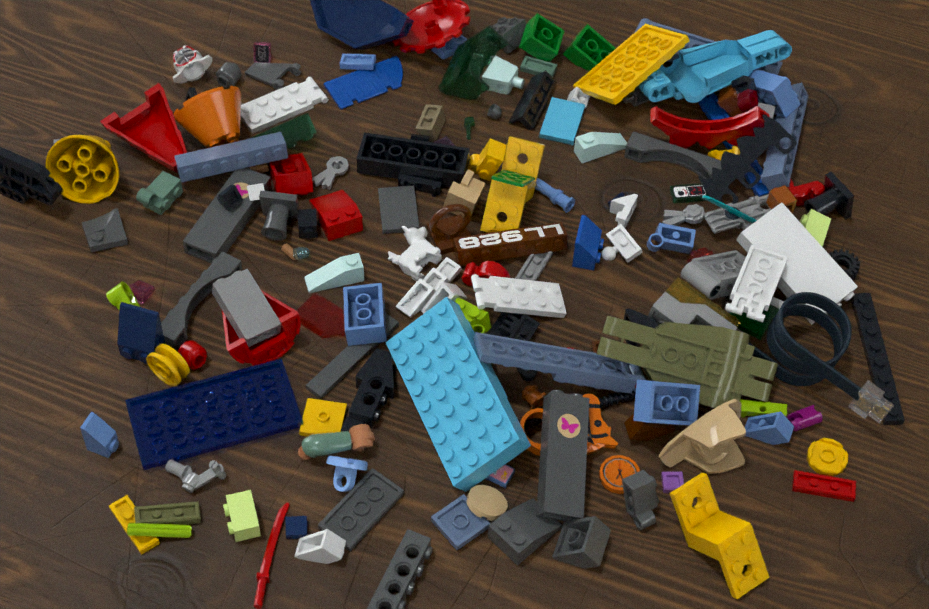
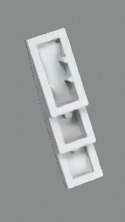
M446 257L437 269L433 267L423 280L419 278L396 305V308L408 317H413L423 309L443 282H452L461 272V266Z

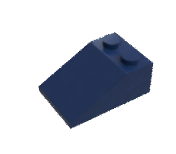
M121 302L117 341L120 355L127 359L132 358L147 364L146 357L151 352H155L159 344H165L159 312Z

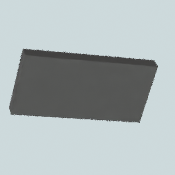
M372 468L318 524V529L321 531L329 529L346 540L344 548L351 552L404 495V490Z

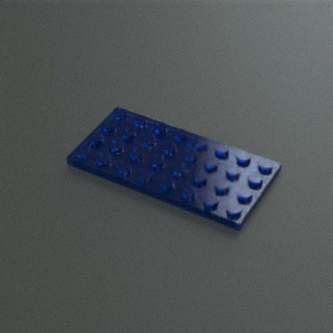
M282 359L125 400L143 470L165 465L171 459L174 461L187 459L300 428L303 425V420Z

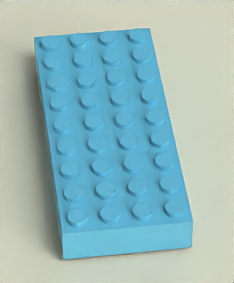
M445 297L388 340L386 345L453 486L467 492L529 448L531 444L491 364L480 361L473 340L475 333L469 321L465 318L459 304Z

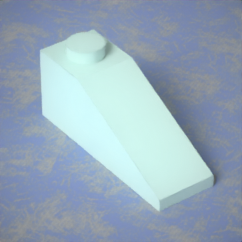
M589 132L575 137L574 153L581 163H585L626 149L627 142L620 133Z
M359 253L339 257L305 276L308 292L313 293L363 282L364 267Z

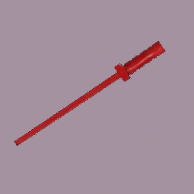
M288 502L277 513L264 553L260 573L257 572L256 575L258 584L253 606L256 609H261L263 605L266 583H269L270 580L269 570L273 554L289 509Z

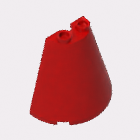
M262 291L280 321L281 331L277 335L248 347L244 338L239 339L222 311L226 347L229 354L236 361L242 364L251 363L252 366L263 365L277 360L293 346V340L296 334L300 332L301 321L299 313Z

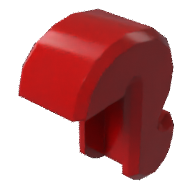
M790 179L789 187H787L797 199L796 206L804 205L805 200L824 193L825 190L824 184L819 181L794 186L793 181Z
M485 261L480 266H477L474 262L468 263L461 277L466 285L473 286L471 276L477 274L479 278L488 279L490 276L510 278V275L501 264L494 261Z

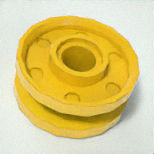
M159 344L155 352H151L146 357L147 364L152 372L161 381L172 387H176L181 382V378H185L190 373L187 362L169 345Z

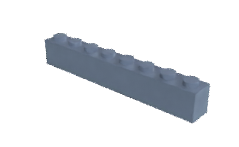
M802 83L791 85L793 91L798 95L800 105L787 118L778 115L774 118L797 141V144L788 154H782L773 144L769 146L766 152L767 157L764 162L763 174H761V181L766 185L768 191L784 185L789 187L808 100V94ZM787 137L780 140L781 148L788 149L791 146V140Z

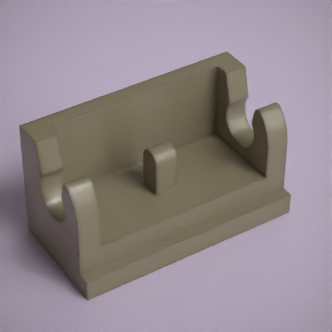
M426 104L415 128L419 135L430 136L429 141L432 143L437 142L446 121L443 106Z

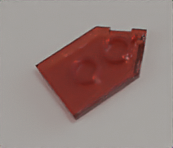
M314 293L296 310L299 313L301 325L321 338L340 334L341 336H346L344 310L320 294Z

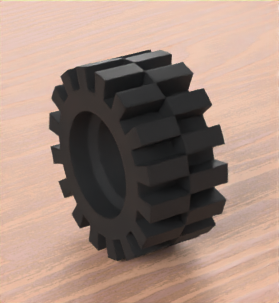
M839 249V252L837 250H834L833 253L830 252L829 255L837 264L846 266L848 269H843L844 272L852 280H855L860 268L859 258L854 257L855 254L853 252L848 254L849 250L843 252V249Z

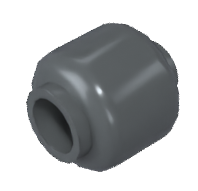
M231 62L224 63L216 72L217 82L225 88L235 86L242 76L239 66Z

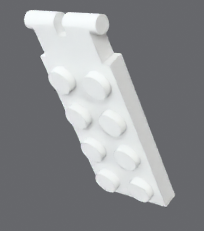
M308 77L306 81L300 84L295 82L242 104L241 120L251 134H254L313 109L315 104L320 102L327 103L329 99L319 89V86L312 77Z
M751 245L731 292L730 299L732 302L731 304H726L725 310L738 315H742L745 312L747 313V318L763 322L765 319V315L762 314L763 310L768 311L788 256Z
M477 274L471 276L473 289L476 292L477 307L480 310L489 307L499 312L564 318L567 314L559 283L490 276L488 279L479 278Z

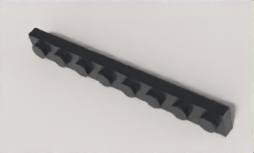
M854 293L855 295L851 298V303L876 399L882 402L883 406L889 410L882 418L883 425H901L905 419L871 293Z

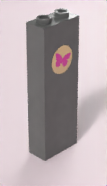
M250 168L235 170L183 240L185 253L212 263L214 258L218 257L222 252L227 253L261 205L260 200L250 201L247 186L263 183L264 190L271 191V177L253 171ZM235 185L243 201L234 209L228 211L219 203L217 197L228 186Z
M552 390L544 396L536 513L538 517L561 521L584 518L590 398L582 397L581 394H565L561 390Z

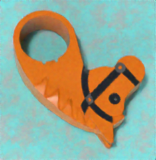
M594 394L583 395L582 397L590 398L587 455L597 452L602 448L615 449L618 442L610 437L611 427H608L601 417L599 399ZM535 408L525 413L519 422L523 431L524 423L531 418L542 419L543 408ZM528 438L531 446L526 450L540 456L541 444L535 443Z

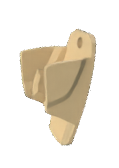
M732 399L700 417L667 443L659 454L660 460L670 468L685 460L708 474L722 473L743 466L745 459L734 439L746 435V430L740 421L741 402L737 399Z

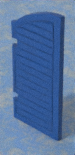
M395 56L376 63L374 70H357L327 81L323 85L341 110L354 105L353 101L355 100L360 103L388 92L387 88L394 90L402 87L403 69L399 58Z

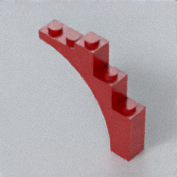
M655 106L650 109V123L670 136V144L687 149L696 142H699L700 145L711 150L725 140L729 144L738 147V138L744 136L755 137L753 128H764L763 114L768 117L770 115L759 106H756L745 113L729 118L691 120L672 115Z

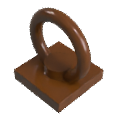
M462 204L445 206L432 216L430 223H427V231L435 248L440 249L441 255L454 251L453 238L471 235L467 226L471 221L472 214L467 206ZM459 211L464 213V218L462 215H457L440 220L444 215L451 212Z

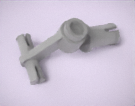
M173 459L168 461L165 468L167 472L178 476L182 480V488L190 493H193L194 490L216 477L221 480L226 478L224 467L217 461L215 462V460L209 463L210 469L201 475L194 473L191 466H184Z

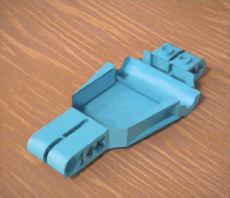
M767 30L737 41L722 40L679 50V58L673 60V64L670 67L666 68L661 65L657 71H654L648 76L647 80L640 83L637 87L651 102H659L674 97L676 100L684 98L690 103H696L701 101L706 95L731 85V81L743 75L749 76L754 69L788 58L792 52V47L775 31Z

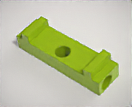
M740 399L742 418L782 412L787 417V404Z

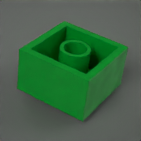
M537 13L526 24L519 48L537 59L550 62L558 55L565 30Z

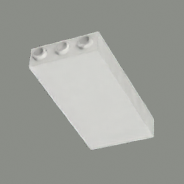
M782 202L742 231L736 239L747 253L750 246L754 245L788 256L777 285L787 298L800 292H813L821 294L841 306V301L845 300L847 302L855 295L853 291L858 286ZM804 304V305H809V306L815 307V308H817V309H819V310H821V311H823L824 313L827 314L826 311H824V310H822V309H820V308H818V307H816V306H813V305H810V304ZM806 318L811 325L815 322L809 318Z

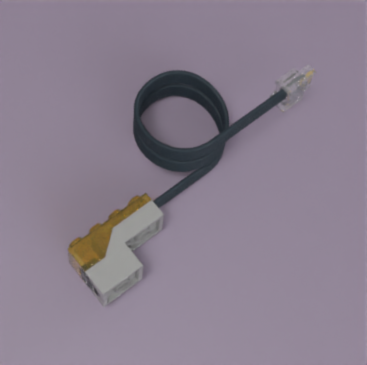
M679 277L655 302L648 314L649 317L656 320L658 326L664 322L720 326L737 330L742 323L735 316L730 315L718 304L709 300L705 295L695 290ZM800 292L788 297L781 305L767 330V344L771 353L786 367L784 368L778 363L775 376L783 382L794 386H810L826 378L854 398L848 406L851 410L864 419L869 415L878 423H881L894 406L882 397L885 392L869 380L861 388L834 369L847 350L852 336L851 323L845 311L831 299L813 292ZM804 304H810V305L816 306V307H818V308H820V309L826 311L828 314H830V315L836 320V322H835L829 315H827L826 313H824L823 311H821V310H819V309H817V308H815V307H812V306H809V305H804ZM787 316H803L821 325L832 338L834 357L824 362L796 342L787 332L783 318ZM754 348L752 356L777 363L758 348Z

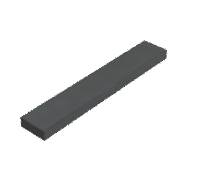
M385 313L386 335L388 337L399 326V322ZM381 342L347 346L306 384V389L321 400Z

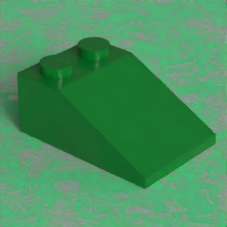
M587 24L576 35L563 55L576 66L590 71L616 48Z

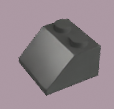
M596 516L566 521L563 523L552 558L583 569L600 566L611 530Z

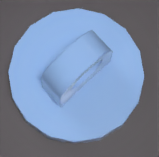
M332 455L328 456L326 463L336 466L333 484L336 490L341 492H348L354 487L357 469L367 471L368 467L366 461ZM345 476L347 482L346 485L343 487L341 481L342 478Z

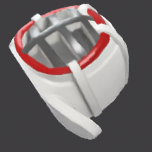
M187 45L179 48L173 55L174 68L177 72L173 76V81L184 83L200 79L204 75L205 70L211 65L212 57L210 55L202 57L197 50Z

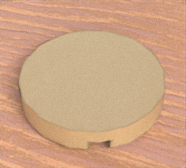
M476 485L470 489L467 495L466 502L470 511L480 518L482 516L486 517L489 521H495L508 508L504 495L491 486Z

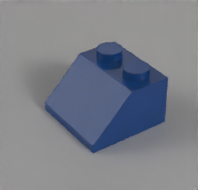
M586 215L581 216L572 267L594 270L595 264L600 263L601 253L598 250L603 249L604 239L601 238L602 230Z

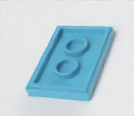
M552 97L539 133V138L573 145L585 110V104Z

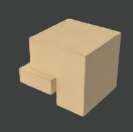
M467 170L461 184L453 181L443 207L451 204H462L467 206L472 214L481 197L485 183L473 178L474 172ZM451 212L456 215H462V217L464 218V213L462 212Z

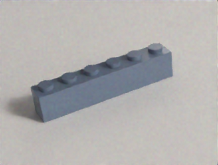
M277 132L184 153L174 157L182 183L288 158V153L282 133Z

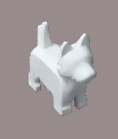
M402 226L405 232L404 236L410 246L401 255H396L389 251L388 260L399 265L404 274L411 276L417 282L419 278L423 279L425 277L422 273L419 274L423 269L421 266L424 267L425 264H428V261L437 265L442 260L441 251L425 239L428 234L425 227L419 229L412 227L408 229Z

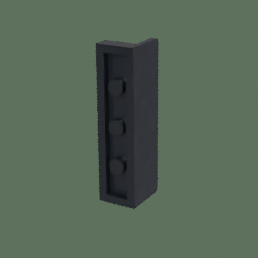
M547 71L531 78L509 120L510 124L520 121L528 130L534 128L557 83Z

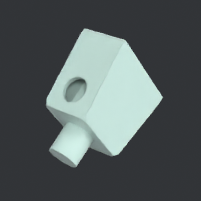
M495 56L482 76L481 89L509 94L513 87L522 89L525 79L518 77L517 66Z

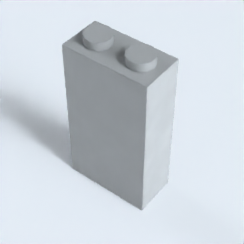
M248 269L236 271L232 276L225 279L220 278L213 283V296L239 339L244 338L248 347L280 333V321Z

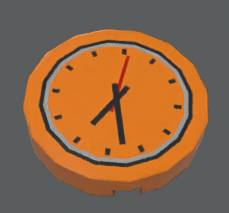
M615 455L605 459L601 464L599 479L603 487L608 491L624 494L622 479L639 472L640 469L636 462L629 457Z

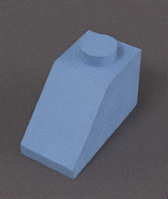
M91 412L80 427L86 448L91 452L109 458L112 452H115L119 446L117 433L99 416Z
M782 412L748 417L745 425V436L771 445L788 443L794 426Z

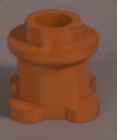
M528 385L522 391L523 395L521 398L531 405L530 410L543 406L544 396L547 394L545 392L541 394L537 385Z

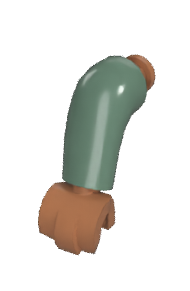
M360 424L351 427L349 431L312 434L303 439L302 446L298 449V455L303 460H309L311 457L316 458L318 456L350 450L351 448L353 451L362 452L364 447L373 446V441H375L374 433L369 425Z

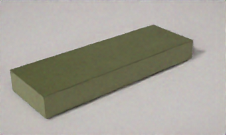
M199 501L134 507L135 523L184 525L201 522Z

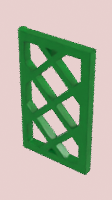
M502 170L492 175L491 178L492 180L518 187H524L535 180L534 177L508 170Z

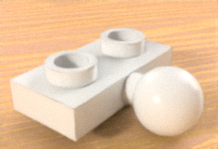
M622 224L606 234L613 247L608 246L602 250L603 259L612 261L615 259L616 253L619 252L628 263L643 253L642 249Z

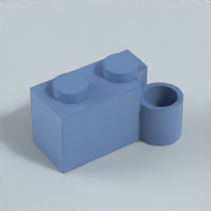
M659 223L655 233L647 241V248L652 252L665 249L689 254L694 245L696 230ZM651 240L657 241L658 245L652 244Z

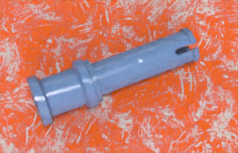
M537 177L535 189L547 196L552 204L559 205L563 208L564 212H569L575 204L573 197L569 198L561 189L556 190Z

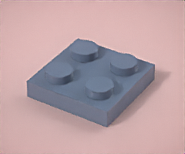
M464 494L431 516V522L456 550H459L489 529L490 525L485 517L482 516L480 518L470 511L466 502L467 497Z

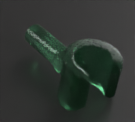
M473 116L464 119L467 140L471 139L470 127L475 126Z

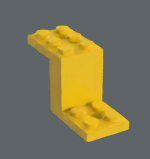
M509 136L502 170L531 176L535 180L524 187L492 180L481 231L490 233L520 227L525 203L533 198L545 148L544 144ZM521 153L527 155L528 160L526 163L519 161L518 157ZM499 212L506 213L507 220L505 222L498 219Z
M700 473L669 493L688 547L720 562L733 598H740L769 578L751 523L719 510L707 474ZM697 497V503L692 507L693 500ZM747 564V570L742 574L744 566Z

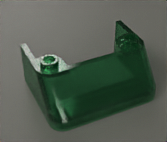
M489 25L460 44L452 56L438 89L446 95L467 100L477 99L480 94L490 88L480 78L484 66L490 65L496 52L507 46L508 42Z

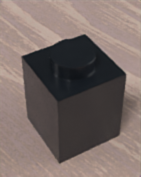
M316 209L298 210L299 238H318Z

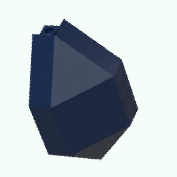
M310 0L317 27L359 50H365L407 37L414 23V20L382 0Z

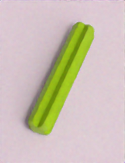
M128 523L127 534L129 536L189 538L192 534V528L190 525Z

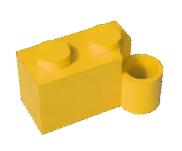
M490 138L480 155L472 154L470 156L468 170L473 171L474 174H479L480 178L490 181L492 175L496 173L504 160L507 145Z

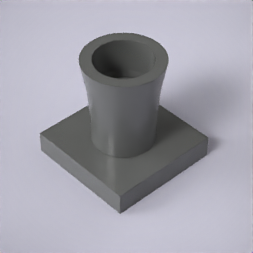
M260 190L259 199L263 215L267 216L261 234L271 240L286 239L288 218L298 219V210H300L298 196L295 194Z

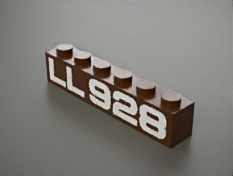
M562 222L457 237L453 238L454 255L457 264L463 266L471 262L482 263L485 261L567 250V232Z

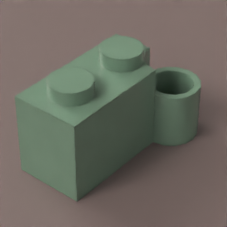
M162 171L146 189L141 188L138 191L136 200L143 203V207L162 215L165 210L170 208L175 199L181 196L183 192L181 180Z

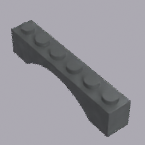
M634 131L625 149L624 158L639 163L663 161L678 164L705 179L712 178L713 167L721 170V160Z
M225 252L214 258L210 267L202 272L197 282L191 285L185 296L179 299L178 304L168 312L167 317L161 322L166 345H169L176 351L188 338V322L194 309L205 297L212 293V286L215 281L232 276L236 271H243L241 260Z

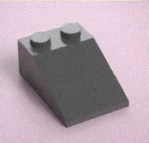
M533 498L504 512L489 525L488 538L517 566L563 526L555 519L536 516L537 501Z

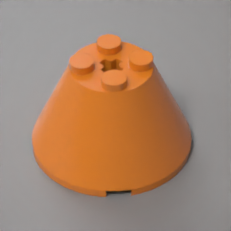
M230 86V89L225 90L223 87L210 89L183 103L184 107L180 110L177 108L173 116L184 129L206 148L237 142L240 137L242 93L236 86Z

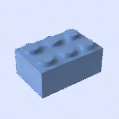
M756 69L748 76L755 80L758 102L776 106L775 115L787 118L800 105L798 95L793 91L791 82L787 77Z
M382 283L343 287L344 325L348 346L387 342L385 299Z
M637 380L633 421L691 425L698 419L700 385Z

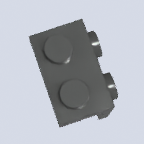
M502 17L497 20L496 24L487 27L482 36L486 38H499L504 53H510L520 46L526 21L516 17Z

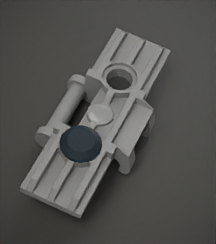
M757 195L739 203L726 204L756 220L771 211L770 207L769 209L761 208L763 205L768 206L766 203L768 195L761 197ZM723 208L703 213L714 234L732 228H742L744 231L752 225V223Z

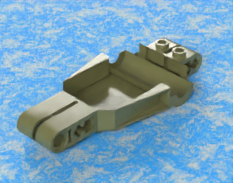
M607 316L602 333L618 337L619 339L615 341L601 337L596 354L641 366L652 381L700 385L699 404L716 408L732 399L740 401L741 395L768 402L772 384L754 380V377L757 376L774 381L778 363L752 356L755 346L748 345L751 335L720 326L664 322L655 328ZM625 339L640 343V347L623 343Z

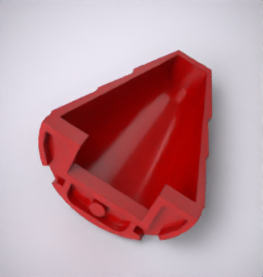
M159 83L144 92L146 102L120 119L116 112H113L100 121L108 132L147 154L150 159L178 173L174 156L187 153L164 89Z

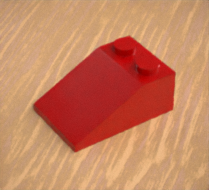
M303 153L290 154L286 159L268 163L275 192L307 195L309 192H313L312 171Z
M344 190L309 200L312 209H316L317 219L328 241L363 231L362 215L356 203Z

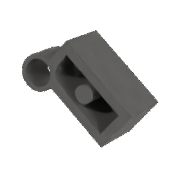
M641 470L622 479L626 512L633 518L636 527L639 530H643L656 524V518L652 512V509L657 507L659 503L656 494L657 482L655 478L646 471Z

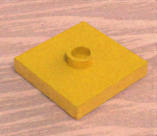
M307 398L299 435L309 436L319 433L341 432L347 404Z

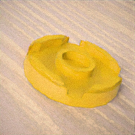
M821 438L811 443L807 451V461L815 472L821 475L835 476L844 471L848 463L847 451L845 452L840 442L829 438Z

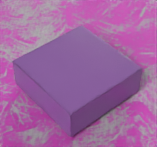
M682 472L661 473L663 493H670L684 484Z

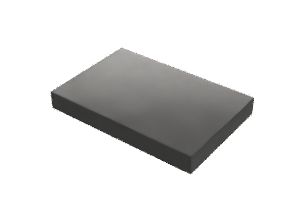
M414 186L378 188L382 233H403L402 226L408 229L412 227L419 229Z

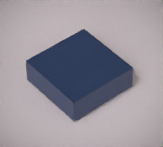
M307 516L286 517V539H299L307 536Z

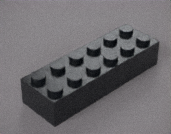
M364 132L357 155V173L398 179L400 174L439 181L442 182V186L451 187L453 181L461 184L468 170L470 148Z

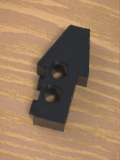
M378 348L355 377L358 391L349 409V418L362 421L369 425L371 429L374 423L379 421L381 416L380 409L386 405L387 399H394L392 355L390 352Z

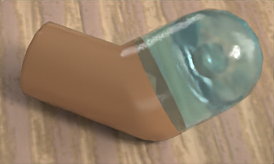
M288 243L284 244L281 248L292 260L304 259L310 254L308 248H292Z

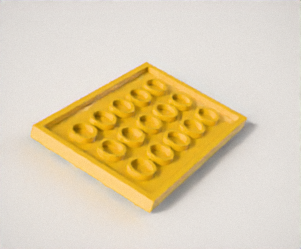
M644 24L578 80L573 87L580 88L586 95L616 105L626 95L633 92L640 83L647 80L648 76L657 71L662 64L670 60L676 52L683 49L690 40L687 35Z

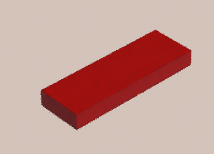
M794 470L792 491L854 502L856 497V481Z

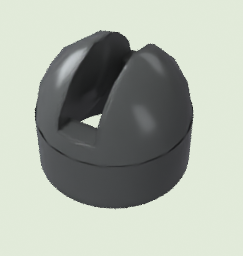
M492 104L487 116L498 119L502 115V110L498 105Z

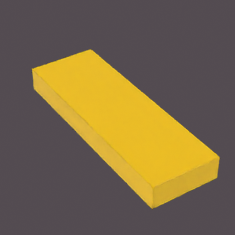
M128 495L109 505V509L126 534L128 523H135V505ZM129 536L141 555L160 544L157 537Z

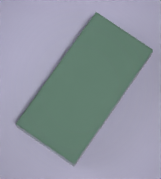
M525 56L520 66V71L532 75L547 71L553 78L558 64Z

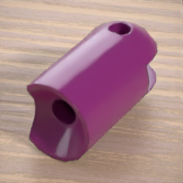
M814 405L790 413L786 418L793 424V431H799L822 422V413L816 411Z

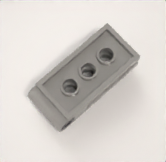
M737 250L693 258L681 271V278L709 299L731 295L746 257Z

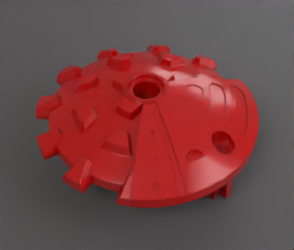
M432 0L406 13L408 17L414 20L407 37L392 42L394 46H401L399 49L404 53L414 50L421 54L425 53L427 49L434 47L442 48L447 41L452 38H458L462 34V28L470 24V16L466 17L470 13V9L461 0Z

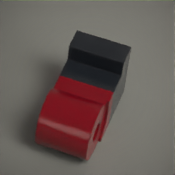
M743 75L731 81L732 88L736 89L738 107L742 112H747L758 106V95L754 78Z

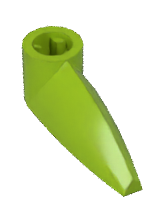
M120 282L106 293L109 302L116 306L118 310H120L121 302L140 307L131 288L125 282Z

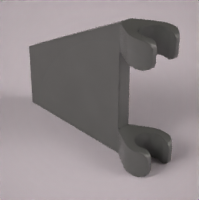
M255 62L245 71V75L278 90L283 88L284 81L280 78L288 70L295 76H299L302 71L299 70L301 66L298 63Z

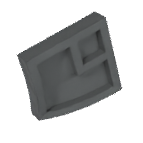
M118 208L98 218L82 222V228L90 252L128 245Z

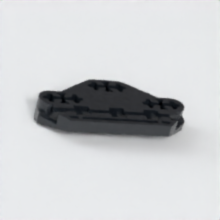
M0 147V193L3 196L21 204H25L31 197L46 205H52L63 193L61 185L49 177L51 173L44 165Z

